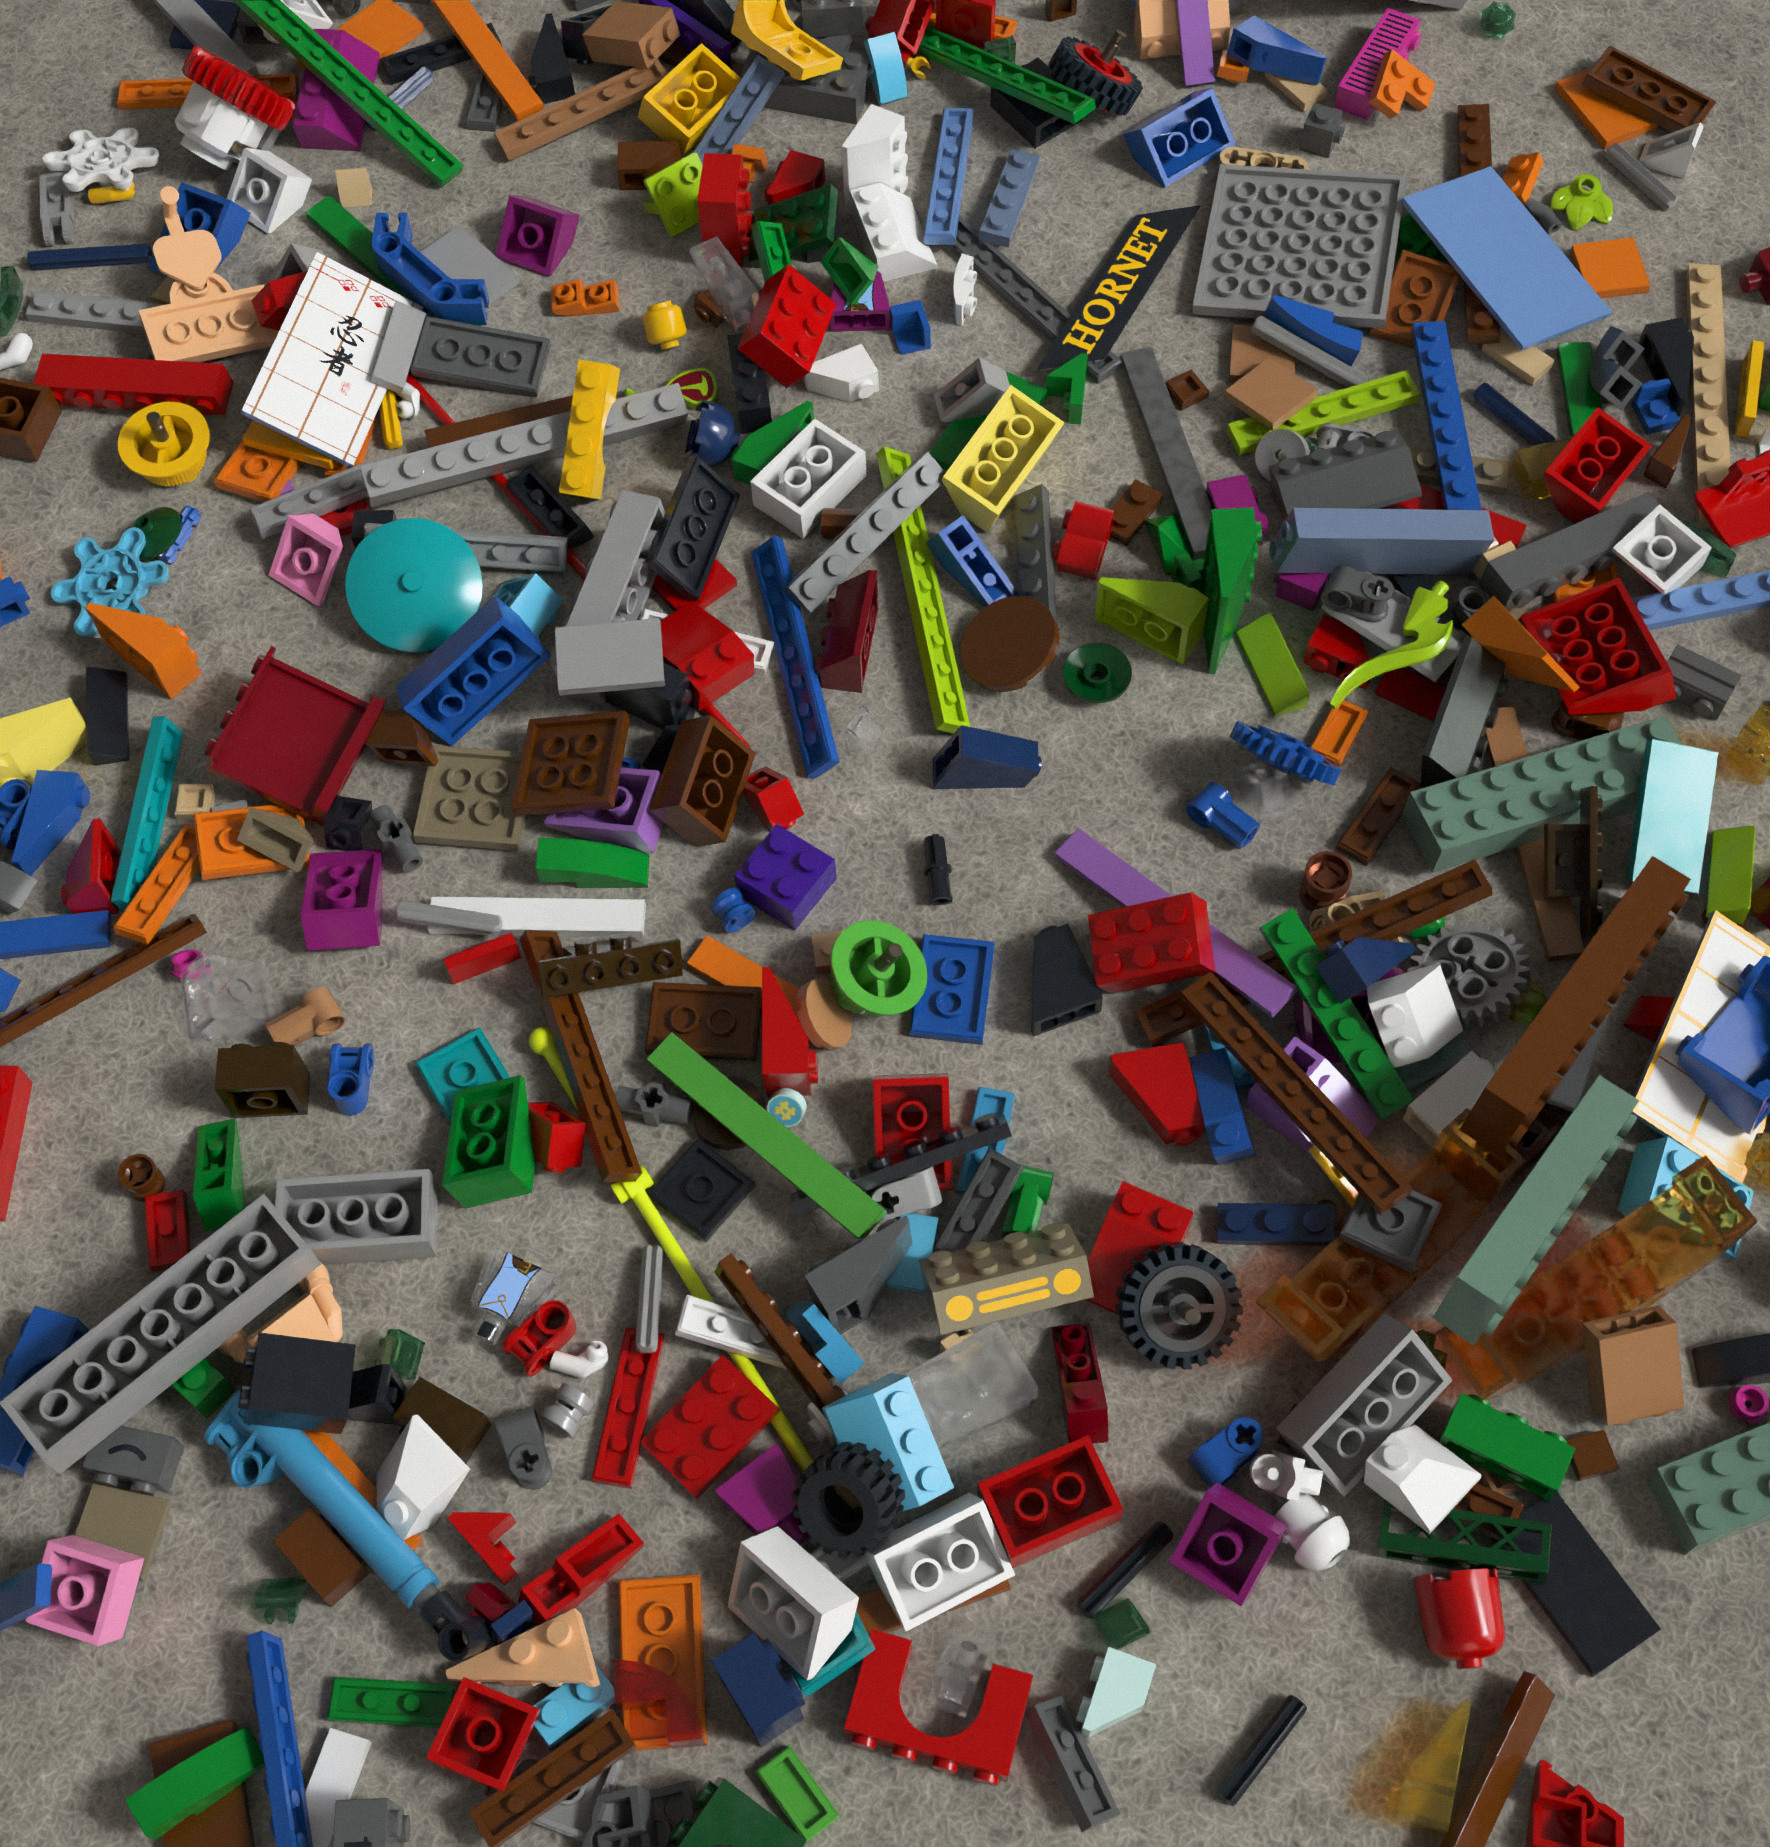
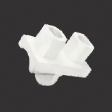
M1272 1450L1271 1454L1266 1453L1256 1456L1250 1465V1477L1257 1487L1283 1498L1299 1501L1300 1492L1319 1496L1323 1471L1305 1465V1459L1282 1451Z

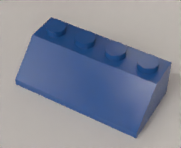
M494 596L396 686L402 709L449 745L453 746L550 658L551 655L522 618L499 598Z

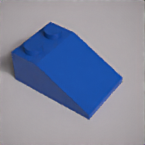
M181 182L178 189L177 213L184 232L205 230L216 238L222 257L221 262L217 266L218 268L239 243L251 213L229 199ZM164 224L159 238L169 236L166 224ZM152 254L147 269L167 277V275L159 271L154 254Z

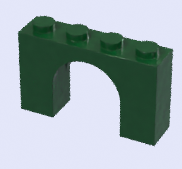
M720 1777L714 1783L708 1780L694 1800V1803L698 1805L697 1809L689 1821L684 1817L679 1821L668 1839L673 1843L671 1847H711L715 1845H732L734 1847H803L807 1840L725 1778Z

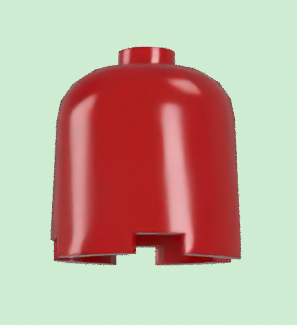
M1488 1568L1449 1571L1450 1576L1432 1577V1574L1414 1577L1413 1581L1424 1639L1428 1649L1434 1656L1441 1660L1456 1661L1457 1669L1483 1667L1482 1658L1493 1656L1501 1650L1505 1642V1626L1497 1569L1488 1570Z

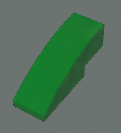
M538 838L536 872L540 883L576 882L577 888H648L650 856L648 853L607 843L565 838Z
M245 1727L174 1766L126 1798L125 1802L144 1835L157 1840L191 1814L199 1815L264 1768V1755L250 1728Z

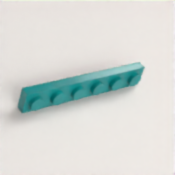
M165 715L152 718L144 758L140 766L139 780L133 797L131 815L126 828L123 850L119 858L115 885L112 889L111 902L123 911H125L154 869L184 733Z

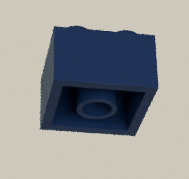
M752 1633L711 1660L757 1741L763 1747L804 1719L800 1707L805 1705V1702L791 1675L784 1679L780 1675L779 1671L783 1669V1666L768 1638L760 1642L756 1634Z

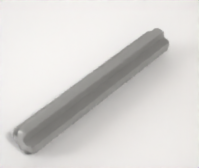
M1259 316L1252 325L1251 332L1347 388L1365 383L1368 380V377L1263 316Z

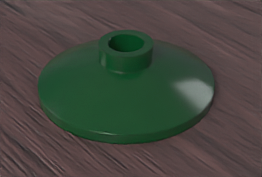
M169 507L155 508L141 515L129 527L139 528L145 535L146 544L139 556V561L150 560L161 555L177 540L182 529V518L176 510Z
M1090 643L1076 648L1069 654L1063 667V679L1068 690L1077 698L1090 703H1106L1117 699L1128 689L1132 678L1131 664L1125 654L1114 646L1104 643ZM1094 676L1101 677L1102 680L1097 681L1091 678Z

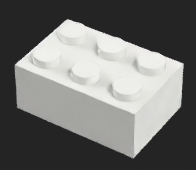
M814 419L750 481L753 505L804 539L821 522L823 509L835 508L867 476L865 451Z

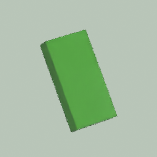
M790 1745L755 1771L799 1835L807 1840L806 1843L840 1817Z

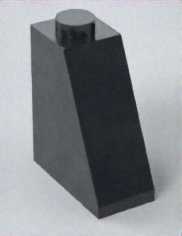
M1069 924L1060 927L1049 926L1041 930L1034 936L1031 1008V1032L1033 1037L1100 1013L1103 996L1098 986H1096V981Z

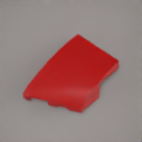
M1540 1759L1534 1776L1525 1847H1624V1817L1608 1805L1599 1803L1589 1791L1579 1784L1573 1786L1551 1770L1552 1765L1549 1762Z

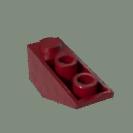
M1090 1323L1051 1327L1068 1443L1089 1435L1093 1444L1109 1442L1108 1407Z

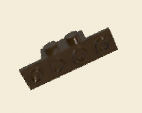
M1598 786L1580 789V824H1544V897H1580V933H1597V926L1601 925L1603 918L1602 906L1597 904L1598 889H1601L1603 883L1602 870L1598 868V853H1601L1603 847L1602 833L1598 831V817L1602 814L1603 800L1602 796L1598 795Z
M628 933L613 934L609 936V940L599 942L589 938L574 941L573 946L563 947L564 957L538 961L542 998L683 975L681 942L679 939L642 944Z

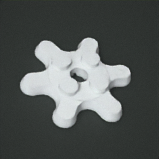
M122 128L114 135L102 138L95 137L88 130H76L69 135V139L74 145L72 149L61 152H49L42 159L50 171H69L62 177L63 183L69 191H81L93 182H99L101 186L114 185L117 189H128L132 186L134 177L131 170L138 167L155 166L159 160V151L153 147H133L137 144L139 137L138 131L134 128Z

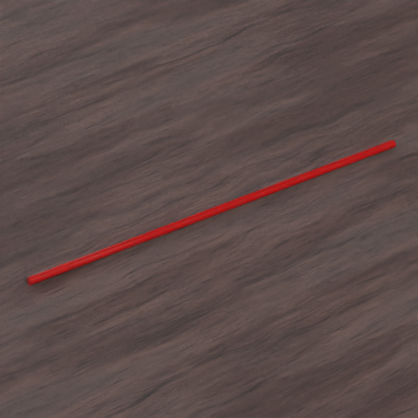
M408 372L406 382L419 391L420 401L443 426L455 423L424 387ZM502 473L489 476L543 536H551L506 487L509 481ZM568 548V564L585 581L587 566ZM712 703L702 710L707 716L712 715L750 748L748 742Z

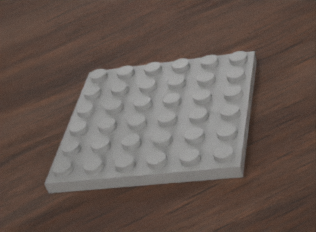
M1220 164L1192 305L1193 314L1257 319L1263 315L1274 294L1334 312L1333 323L1339 325L1385 328L1403 209L1401 201L1405 196L1407 176Z

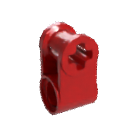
M557 1300L546 1301L521 1326L509 1334L503 1342L501 1349L505 1354H512L525 1367L524 1373L527 1376H534L549 1363L556 1350L559 1351L573 1337L576 1331V1321L564 1303ZM560 1315L565 1317L564 1323L558 1329L552 1330L547 1328L548 1322L554 1316ZM524 1347H527L532 1353L529 1354Z

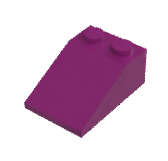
M382 849L311 853L300 915L307 950L328 951L336 948L380 946L383 888Z

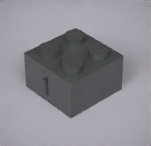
M389 1798L336 1800L333 1847H403V1842L409 1841L410 1817L409 1815H404V1809Z

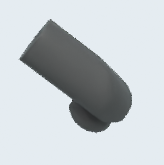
M1531 197L1526 200L1525 208L1531 215L1534 214L1548 234L1554 233L1561 228V222L1549 206Z

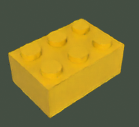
M701 43L643 97L637 118L663 141H679L681 156L684 157L703 139L741 81V78Z

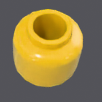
M671 300L646 306L647 312L642 315V322L647 341L653 345L660 344L661 350L679 346L678 339L684 337L687 333L681 307L672 305Z

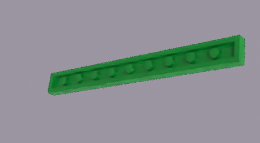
M232 0L440 188L462 172L463 164L282 1Z

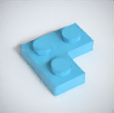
M596 1663L595 1667L600 1685L587 1687L583 1683H562V1687H558L534 1705V1707L540 1709V1713L533 1728L549 1750L553 1749L619 1700L617 1691Z

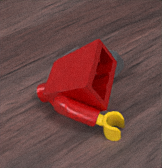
M880 0L875 15L869 16L865 23L869 37L874 38L895 32L903 67H910L918 79H926V76L921 71H918L921 66L931 69L927 59L922 56L913 59L911 55H916L932 13H936V0Z

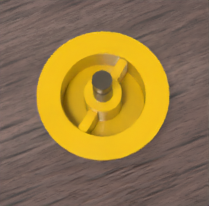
M179 402L155 403L139 410L126 421L118 437V452L123 463L131 471L145 477L154 485H161V487L182 485V483L195 480L206 463V450L210 441L209 427L203 415L187 404Z

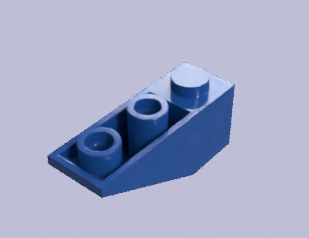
M1255 15L1233 29L1227 52L1228 56L1250 69L1314 85L1319 84L1327 59L1325 55Z

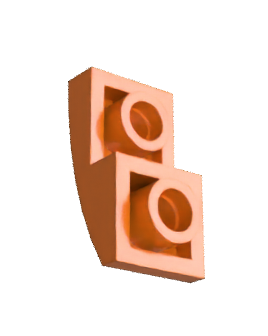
M581 279L551 286L552 311L556 315L564 316L620 311L619 287L615 279L584 286Z

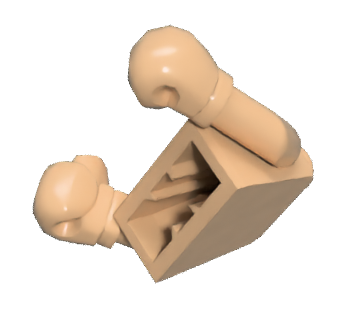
M321 1263L320 1266L297 1283L304 1292L302 1296L252 1334L248 1335L241 1328L217 1348L218 1352L244 1365L247 1346L254 1347L259 1332L332 1342L340 1341L343 1335L341 1308L332 1294L333 1288L330 1284L327 1268Z

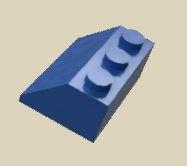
M1213 88L1195 91L1123 133L1134 160L1163 188L1219 156L1225 148L1236 145Z

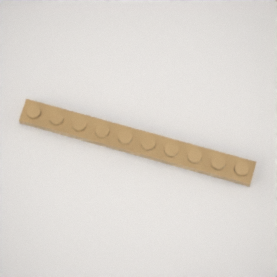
M1689 263L1686 269L1688 329L1692 331L1694 336L1690 388L1694 487L1696 494L1699 490L1720 484L1728 475V469L1731 465L1721 265ZM1695 504L1696 527L1711 528Z

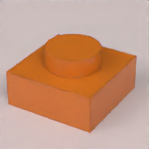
M1222 50L1217 77L1224 78L1229 82L1246 83L1249 67L1228 56V51Z

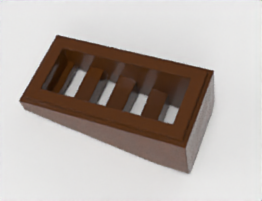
M1687 415L1682 416L1651 456L1644 472V477L1667 488L1676 470L1690 427L1691 417Z

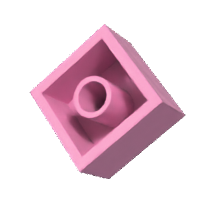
M75 1535L48 1540L41 1564H51L52 1567L50 1605L27 1617L25 1622L96 1646L123 1638L144 1557Z

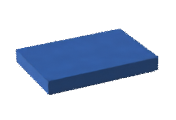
M923 934L921 953L927 967V985L923 996L912 1009L910 1037L983 1045L995 942Z

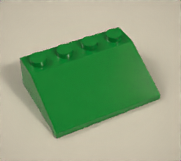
M1254 507L1211 509L1201 572L1202 582L1199 589L1203 595L1209 597L1204 626L1209 674H1216L1241 620L1245 602H1250L1251 599L1250 583L1254 582L1253 563L1258 562L1257 543L1262 541L1261 521H1255Z

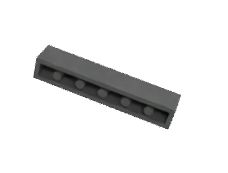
M1649 492L1491 560L1488 562L1479 584L1490 597L1495 596L1507 610L1514 607L1522 608L1538 596L1551 595L1559 587L1568 583L1575 584L1594 570L1602 572L1609 568L1614 561L1621 560L1612 552V548L1649 515L1659 503Z

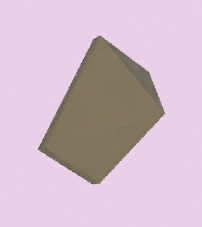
M255 808L249 809L237 841L296 872L301 871L314 841L298 819Z

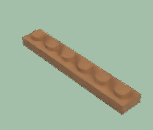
M657 58L648 69L633 67L494 132L508 161H511L643 99L667 73Z

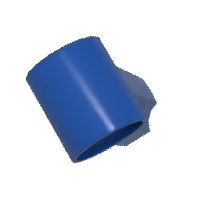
M1209 782L1185 807L1192 821L1202 828H1213L1238 849L1245 847L1260 828V823L1233 803L1228 791L1216 782Z

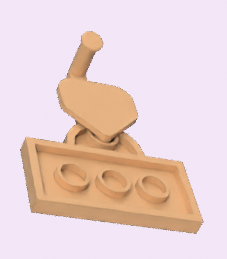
M163 187L160 191V199L169 236L156 240L153 245V254L159 271L176 281L169 292L170 304L139 310V317L154 360L203 362L272 347L279 331L260 327L251 301L265 285L233 291L224 278L213 273L222 259L216 238L205 230L184 232L177 213L179 193L174 187Z

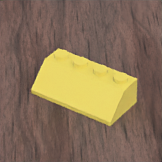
M1010 385L942 478V482L959 513L988 533L1050 447L1065 422Z

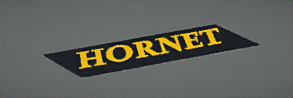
M1200 205L1140 214L1133 218L1037 370L1060 367L1081 353L1088 354L1087 362L1104 360L1198 212Z

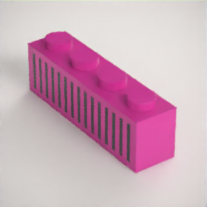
M1390 8L1386 9L1338 85L1334 108L1368 120L1373 110L1378 111L1368 101L1383 55L1393 49L1408 61L1409 52H1415L1421 40L1422 34L1418 33L1420 19Z

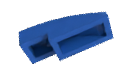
M1272 295L1262 315L1263 317L1350 367L1352 366L1360 352L1363 331L1333 323L1334 312L1278 295Z

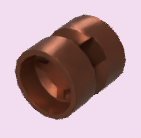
M1324 851L1310 857L1306 863L1299 890L1301 903L1307 910L1313 912L1316 909L1324 908L1346 899L1353 871L1350 863L1344 856L1336 852Z

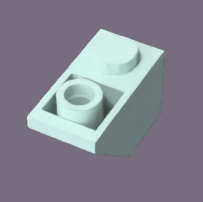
M1108 1647L1105 1658L1096 1656L1089 1680L1097 1684L1092 1699L1086 1696L1083 1697L1076 1721L1084 1723L1081 1731L1082 1735L1089 1738L1141 1712L1156 1664Z

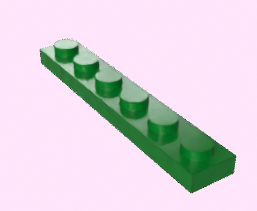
M1291 908L1259 928L1260 932L1292 983L1296 986L1297 991L1379 1121L1414 1101L1351 999L1349 998L1340 1004L1316 969L1315 965L1325 958L1295 910Z

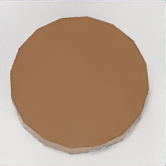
M818 977L802 984L797 992L796 1001L801 1000V1009L797 1010V1016L811 1043L818 1048L823 1046L826 1048L825 1051L831 1052L848 1044L852 1035V1019L850 1011L839 1005L837 995L834 994L835 991L831 987L832 983L828 979Z

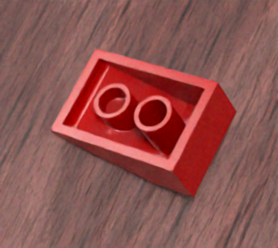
M690 601L660 621L663 663L688 674L693 705L699 712L754 675V654L732 629L693 601Z
M762 967V1076L767 1097H772L775 1091L782 1088L793 1089L802 1096H812L811 1084H818L816 1050L809 1049L808 1037L770 967Z
M948 1073L873 1076L876 1156L888 1153L890 1157L904 1152V1146L917 1140H924L925 1143L939 1138V1133L950 1128ZM952 1159L934 1165L933 1169L940 1191L953 1190Z
M1122 1181L1087 1261L1094 1297L1084 1300L1117 1314L1115 1304H1119V1298L1116 1296L1117 1287L1122 1288L1124 1281L1121 1280L1124 1271L1129 1273L1133 1268L1130 1263L1135 1258L1138 1260L1144 1257L1142 1252L1149 1248L1153 1251L1159 1249V1244L1175 1245V1242H1184L1190 1229L1194 1212Z

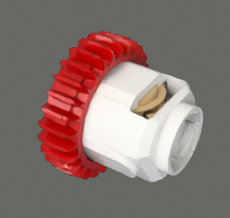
M199 46L192 48L184 62L183 74L194 81L175 119L177 129L184 133L180 144L201 158L229 171L233 162L239 164L244 148H257L268 125L275 129L283 130L289 123L295 110L294 102L245 71Z

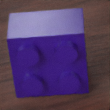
M779 824L774 826L734 875L736 888H740L746 901L794 931L837 879L834 858Z

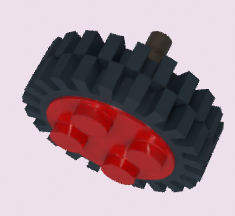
M1118 29L1114 32L1103 52L1095 45L1090 46L1087 41L1082 40L1081 42L1075 37L1073 39L1070 36L1064 37L1048 63L1051 73L1057 76L1056 79L1059 82L1066 83V87L1094 98L1096 108L1106 113H1116L1119 116H1122V114L1124 116L1127 115L1143 89L1140 80L1136 79L1137 76L1129 72L1130 69L1128 67L1120 65L1119 60L1113 59L1126 38V34Z

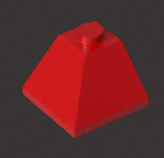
M100 818L92 820L67 869L66 885L61 887L62 902L64 906L69 907L73 914L108 910L110 914H119V907L111 902L121 851Z

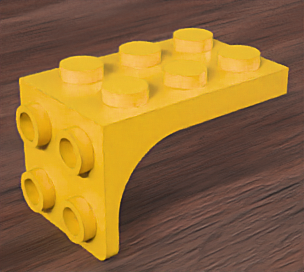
M738 0L733 16L734 21L731 34L745 42L748 48L758 51L767 57L770 63L788 71L792 78L804 81L811 77L825 75L841 69L843 57L799 29L791 21L786 11L784 0Z

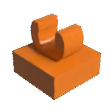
M734 143L732 154L742 155L743 168L749 169V182L753 183L756 171L766 172L769 161L763 148Z

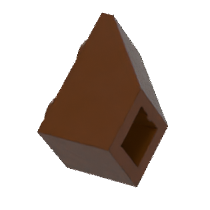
M618 142L617 175L620 191L647 190L644 184L646 178L682 158L680 142Z

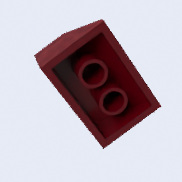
M868 570L839 584L835 598H829L827 618H831L830 625L823 627L821 646H825L823 655H817L815 667L817 675H821L822 688L862 693L879 609L877 570Z

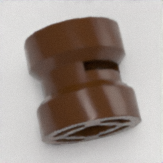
M131 1155L119 1166L118 1179L120 1183L137 1201L145 1202V1196L159 1194L164 1191L166 1185L165 1176L156 1166L155 1162L147 1155Z

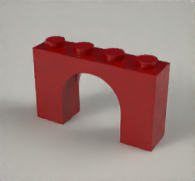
M872 1629L870 1638L876 1650L863 1659L844 1727L845 1735L852 1737L851 1744L867 1750H875L876 1744L892 1749L891 1755L893 1757L908 1762H915L917 1756L933 1761L932 1768L945 1773L956 1774L958 1768L974 1773L973 1780L991 1786H997L999 1780L1007 1782L1033 1675L993 1663L982 1707L975 1721L967 1729L956 1735L948 1737L930 1736L916 1729L908 1721L900 1704L901 1688L912 1652V1640Z

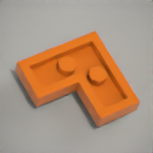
M1391 49L1383 55L1368 102L1389 119L1399 114L1403 99L1416 110L1422 111L1428 108L1436 83Z

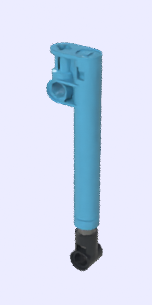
M239 1389L204 1434V1440L208 1445L217 1444L227 1455L226 1461L231 1466L230 1472L234 1482L240 1487L249 1488L276 1482L285 1473L392 1592L398 1594V1598L408 1609L417 1607L421 1611L419 1618L438 1638L439 1650L445 1658L458 1661L483 1652L491 1641V1631L488 1623L479 1616H470L447 1590L441 1592L437 1588L440 1582L439 1578L430 1568H426L425 1563L302 1430L243 1423L245 1409L238 1408L241 1390ZM462 1631L466 1635L467 1645L463 1641Z

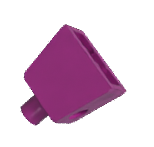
M777 1443L715 1490L720 1503L755 1536L778 1526L799 1545L809 1537L807 1531L802 1533L798 1525L801 1521L798 1518H794L792 1509L797 1503L792 1501V1493L797 1488L795 1485L797 1479Z

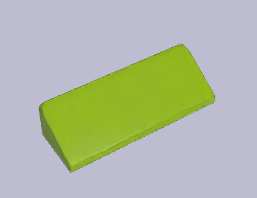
M1265 614L1238 630L1236 636L1274 716L1307 707L1310 696L1309 690L1272 614Z
M1741 826L1713 831L1706 917H1710L1711 912L1716 910L1732 922L1743 924L1751 906L1756 826Z

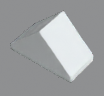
M1697 123L1647 141L1639 162L1646 168L1684 179L1703 125Z

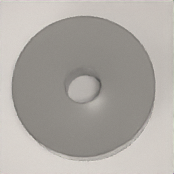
M1278 429L1267 433L1260 440L1255 452V462L1259 472L1267 480L1271 481L1269 466L1281 462L1278 459V454L1281 450L1286 452V459H1295L1310 454L1306 440L1299 433L1288 429Z

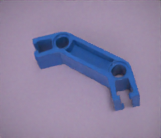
M376 213L372 248L381 273L415 303L423 306V310L431 317L472 325H487V312L485 308H489V297L485 280L449 278L412 245L413 232L407 213H398L399 227L395 233L390 232L387 222L389 221L388 213Z

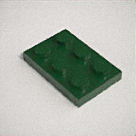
M832 184L755 209L753 224L756 221L782 223L790 258L831 245L834 242L838 190ZM751 234L749 263L754 268H760L753 234Z

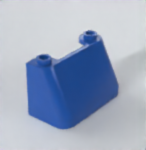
M1766 955L1755 966L1749 963L1737 979V982L1741 984L1737 996L1703 1035L1701 1033H1697L1694 1037L1687 1035L1675 1052V1054L1680 1056L1677 1064L1736 1127L1749 1135L1756 1130L1770 1113V958Z

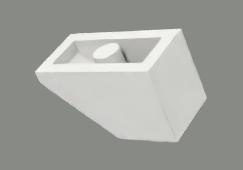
M862 344L814 362L810 373L804 376L807 391L848 402L859 398H868L874 392L879 391L878 370Z

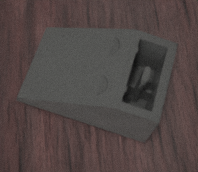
M907 1216L899 1220L890 1219L877 1228V1233L865 1240L859 1238L850 1242L844 1247L843 1253L831 1260L825 1258L816 1262L810 1267L809 1273L804 1275L811 1301L840 1335L869 1318L887 1289V1283L913 1244Z

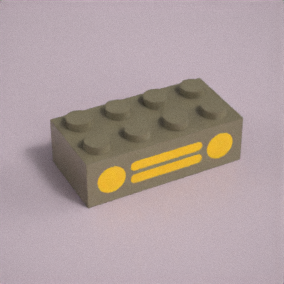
M1052 1223L1038 1231L1026 1234L1015 1232L1008 1234L1001 1240L989 1243L984 1241L974 1242L964 1249L952 1252L937 1251L930 1254L927 1258L919 1259L927 1301L941 1335L1094 1297L1086 1253L1069 1223Z

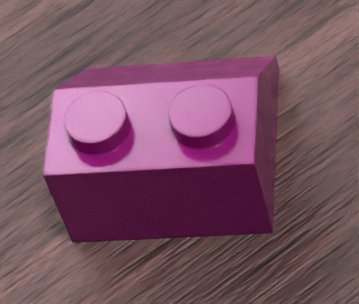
M509 195L495 256L551 276L573 244L580 214L528 196Z

